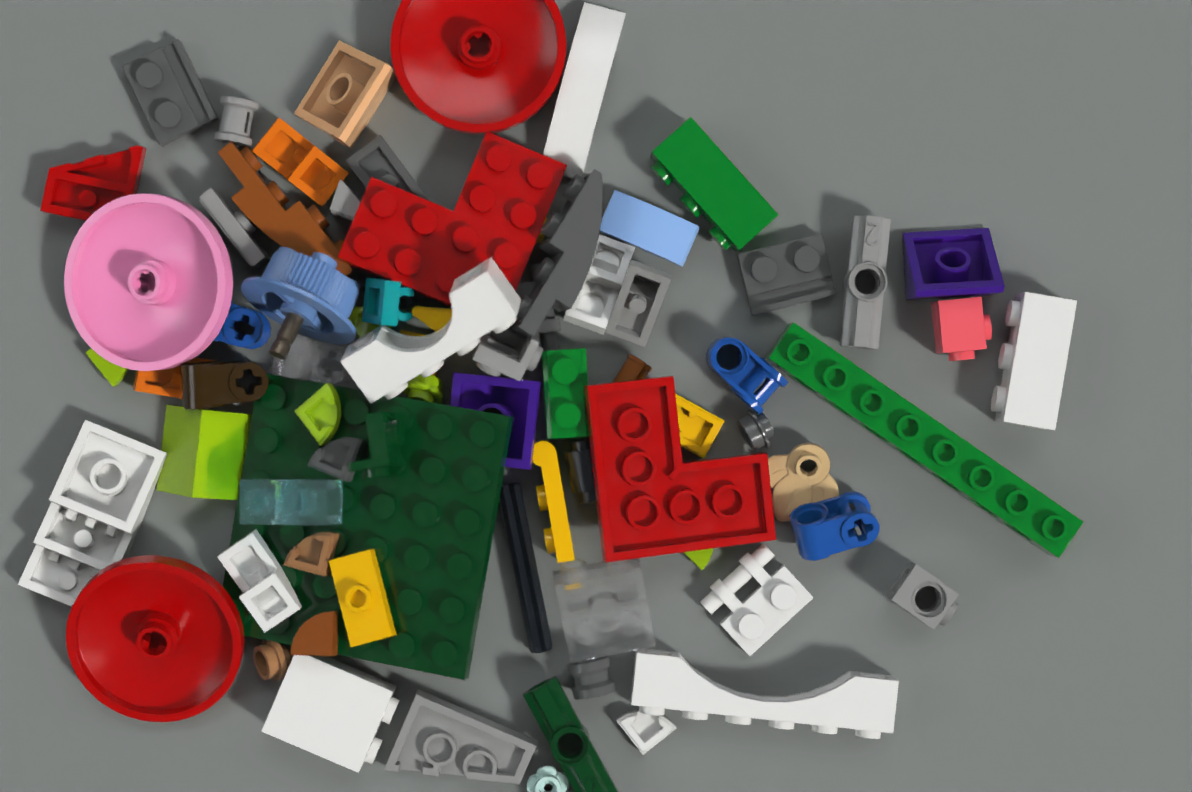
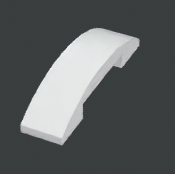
M584 2L572 42L543 153L544 156L566 164L567 168L563 176L571 179L576 174L582 176L584 173L626 13Z

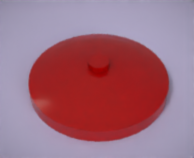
M402 0L395 14L391 30V59L397 79L406 96L430 120L445 128L461 133H497L527 121L547 103L554 93L565 65V27L559 8L554 0Z
M160 555L135 556L114 562L103 568L87 582L72 605L66 624L68 657L72 668L83 686L108 708L127 717L142 721L173 722L193 717L207 710L229 690L237 675L244 654L245 637L240 613L228 592L204 570L172 557Z

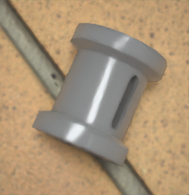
M220 96L219 103L223 105L220 128L218 132H215L214 140L227 144L233 142L237 146L251 147L252 139L249 136L254 111L259 110L260 104L248 99Z

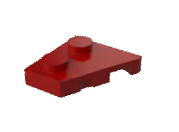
M136 145L129 147L128 150L108 155L101 154L86 158L82 162L67 163L49 168L40 211L86 221L95 211L112 200L137 194L146 148Z

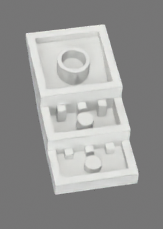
M85 420L49 498L51 504L33 541L36 544L18 585L72 607L83 587L96 573L114 562L128 558L167 453Z

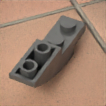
M595 169L582 174V176L576 174L571 179L563 192V197L567 199L559 213L553 211L542 226L540 233L545 235L540 243L539 248L553 257L551 259L546 257L536 269L532 279L537 283L530 295L523 294L520 297L521 303L516 315L517 320L508 330L522 339L534 337L551 307L559 312L571 309L583 287L597 247L602 220V174Z

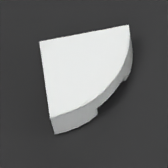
M638 710L624 713L616 718L617 723L643 755L677 729V726L664 715H648L640 713Z

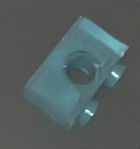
M240 479L239 524H342L343 480Z

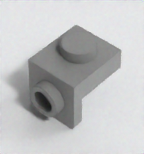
M537 331L534 337L524 339L519 350L485 334L479 338L480 343L472 349V360L477 361V367L490 375L498 377L502 373L521 381L526 369L532 372L542 355L543 348L539 346V332Z

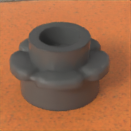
M752 410L746 411V416L737 421V426L745 442L752 451L763 446L766 449L770 448L769 438L774 436L775 433L768 418L764 413L756 415Z

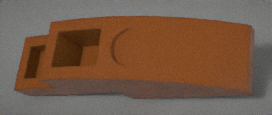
M230 142L218 151V154L244 186L231 199L260 230L282 247L293 249L298 253L312 256L313 252H320L328 255L337 262L336 270L340 271L344 276L351 278L356 274L353 266L337 260L344 241L339 239L334 243L324 230L330 223L315 204L307 208L299 200L289 209H286L284 205L290 201L274 180L267 184L261 177L258 170L263 165L248 146L240 150L237 145Z

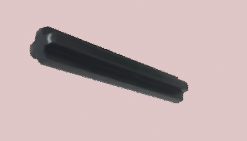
M519 483L505 484L501 487L499 500L529 651L531 653L547 652L552 649V640L522 489Z

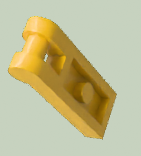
M541 440L534 444L532 461L535 465L541 467L544 482L543 485L536 486L540 511H549L551 523L550 528L543 529L547 554L556 553L557 563L575 560L557 450L552 442Z

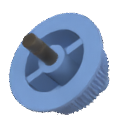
M280 247L278 252L276 251L272 255L262 277H249L243 281L241 291L244 297L261 313L282 325L276 336L277 339L274 340L269 350V353L274 357L285 360L291 348L290 345L293 344L298 333L332 344H349L354 341L356 329L348 318L360 295V292H358L360 285L336 270L337 262L333 258L320 252H313L312 256H307L293 249Z

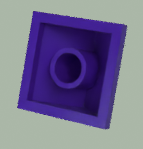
M989 228L903 233L906 300L984 296L1004 292L1005 285Z
M454 372L450 406L513 416L505 467L532 469L541 382L518 381L511 378Z

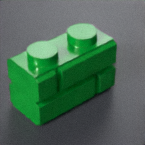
M586 348L543 351L547 439L588 437L589 429L584 386L588 385Z

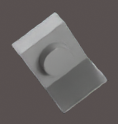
M631 260L604 333L646 347L673 275Z

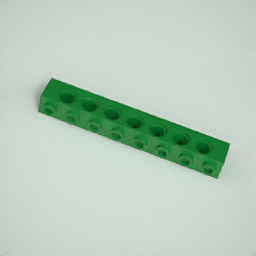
M792 322L786 326L764 358L771 365L1046 554L1060 558L1084 523L1081 519L796 323Z

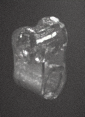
M302 335L296 336L293 344L290 345L291 348L285 360L272 356L269 369L271 374L302 381L311 380L325 384L344 385L352 380L344 366L341 371L334 372L330 368H326L328 359L335 360L336 358L340 362L346 348L318 342L315 338Z

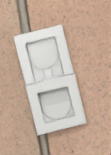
M599 234L593 261L583 287L572 308L566 310L563 321L604 335L635 247Z
M257 529L217 556L243 592L239 598L264 633L301 609L302 606L292 585Z

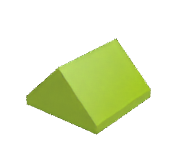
M166 404L161 451L166 452L167 456L157 481L156 491L192 498L237 500L252 414L212 409H184V406Z

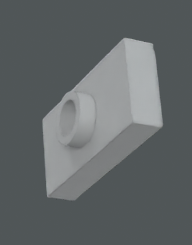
M213 188L208 189L199 196L201 204L251 267L260 269L270 261V257L251 234L256 230L255 225L240 209L234 213L220 193Z

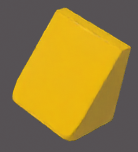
M415 306V308H412V315L434 331H438L452 318V309Z

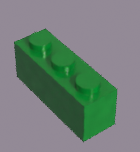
M692 117L687 119L651 152L650 157L655 162L650 166L652 171L666 186L673 182L684 194L679 199L680 202L695 218H698L701 214L713 226L708 231L709 234L725 251L731 246L737 253L779 215Z

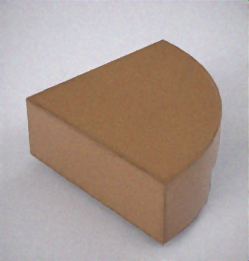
M318 532L304 538L289 551L284 566L324 577L329 576L331 571L329 561L334 559L340 533Z

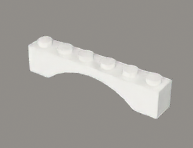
M636 648L630 701L631 705L639 706L638 712L648 715H664L665 709L680 710L682 711V717L694 720H707L708 714L725 715V722L750 725L751 718L769 720V727L791 730L794 729L795 723L812 725L811 731L818 733L837 734L838 728L855 729V736L880 739L881 732L893 733L899 681L893 675L848 671L833 682L808 692L787 696H759L736 691L713 681L695 669L679 652Z

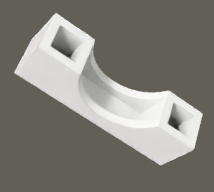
M492 257L454 280L449 293L452 305V318L440 330L424 336H408L395 332L385 325H380L347 346L340 362L371 404L383 396L387 400L396 397L407 388L409 380L419 374L423 378L432 375L443 366V360L455 352L459 356L470 352L480 343V337L492 330L495 334H498L509 328L517 320L516 315L518 314L521 298Z

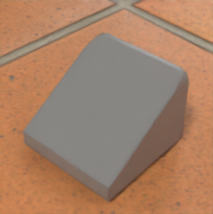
M341 179L335 191L330 210L335 216L353 221L361 201Z

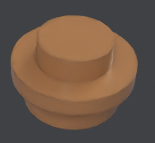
M263 640L262 644L253 650L254 664L263 680L273 679L274 681L284 679L291 663V658L287 647L283 643L279 644L275 641Z

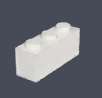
M1022 292L1016 294L1015 301H1009L1005 317L1006 326H1011L1008 343L1002 344L998 358V368L1004 369L1001 386H995L991 399V411L996 412L995 421L1044 430L1056 429L1077 300Z

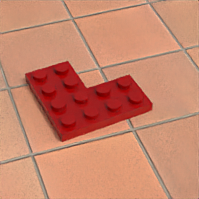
M487 132L454 211L371 177L337 260L382 279L401 282V287L411 288L418 294L452 307L449 293L454 280L492 257L516 291L567 165Z
M674 376L584 386L602 561L614 562L776 540L767 453L761 452L682 462Z

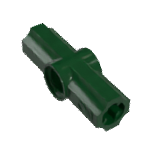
M554 676L546 679L524 692L523 697L546 737L553 757L560 763L574 791L618 792L590 740L588 730L578 718L557 677ZM566 733H575L582 739L583 744L578 751L567 753L559 747V738Z

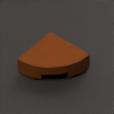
M338 611L317 614L303 623L294 636L290 655H338Z

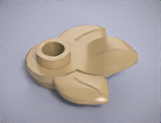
M810 442L802 443L794 447L789 454L772 455L768 458L771 488H773V512L778 521H790L791 512L798 506L839 496L838 484L829 474V455L820 445ZM810 459L815 461L817 466L812 471H804L800 467L801 463Z

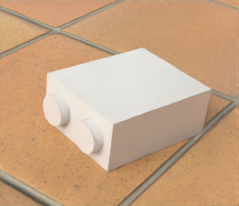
M294 655L261 732L359 773L364 762L373 764L383 740L375 736L381 722L390 724L400 701L392 697L397 686L328 656Z

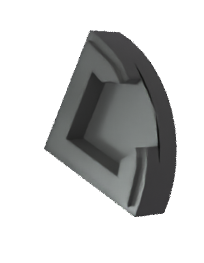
M352 437L333 440L319 448L312 455L307 466L346 482H351L355 472H348L347 463L360 460L367 440Z

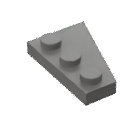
M418 689L383 771L399 773L400 770L422 772V775L429 776L449 774L466 776L470 780L520 784L536 749L538 740Z

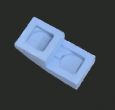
M614 190L600 226V232L683 267L700 229L694 223L617 190Z

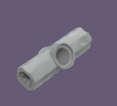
M868 215L852 216L847 273L843 280L845 295L840 346L876 350L879 347L883 296L888 284L886 265L891 219ZM859 271H867L875 279V289L869 295L860 293L855 286L854 280Z

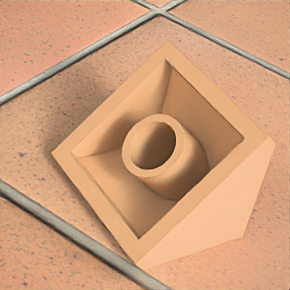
M339 40L294 114L352 150L397 76L392 67L387 63Z

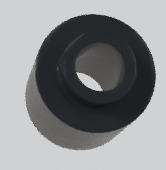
M584 438L570 442L572 450L564 452L571 491L573 494H577L578 503L596 501L590 439Z

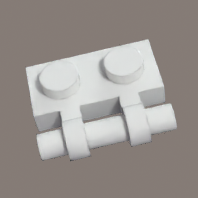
M764 543L751 555L747 552L738 560L741 564L723 581L720 579L715 581L710 586L712 591L700 601L711 615L722 604L725 603L732 612L720 622V625L749 656L756 652L814 598L784 565L780 566L771 576L763 569L775 557ZM754 577L760 586L741 602L734 593Z

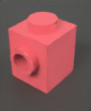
M982 296L931 302L936 354L948 353L949 361L975 359L974 350L987 349L986 340H991L992 325L989 314H983Z

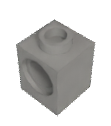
M909 561L885 596L935 630L939 623L943 626L946 625L955 614L958 604L954 601L959 596V593L919 565ZM925 586H931L935 591L934 603L926 609H919L915 602L918 590Z

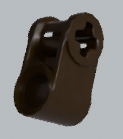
M208 361L180 365L184 409H203L219 407L224 404L251 402L262 397L268 388L269 380L267 373L261 366L251 361ZM247 369L248 374L257 378L256 383L249 385L248 392H245L243 387L235 384L236 379L243 377V370Z

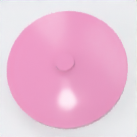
M145 193L131 194L103 205L79 229L66 259L64 291L68 311L77 331L98 355L115 365L131 370H165L180 366L194 359L217 337L230 309L233 294V273L230 257L222 237L210 220L199 210L182 200L170 196Z

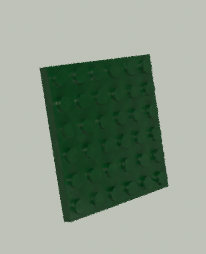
M267 374L269 380L268 388L262 397L254 401L230 546L257 529L283 569L302 607L264 633L239 598L243 592L225 569L223 588L228 592L240 613L244 636L292 645L296 632L308 619L320 613L338 611V655L461 680L468 679L513 416L399 396L389 400L383 396L371 404L361 390L333 385L341 403V418L338 429L330 442L345 437L367 440L359 461L371 459L365 414L381 411L395 412L396 420L399 419L401 421L405 434L404 445L400 446L403 465L389 467L390 476L363 480L362 472H355L352 481L346 482L307 466L312 455L324 445L320 446L294 412L325 384ZM318 532L340 533L334 559L375 549L397 635L350 647L331 571L329 576L324 577L284 566L289 551L304 538Z

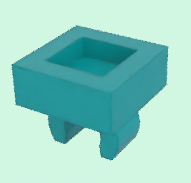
M366 278L362 322L397 326L398 320H411L412 313L399 311V300L402 296H414V290L408 287H401V282Z

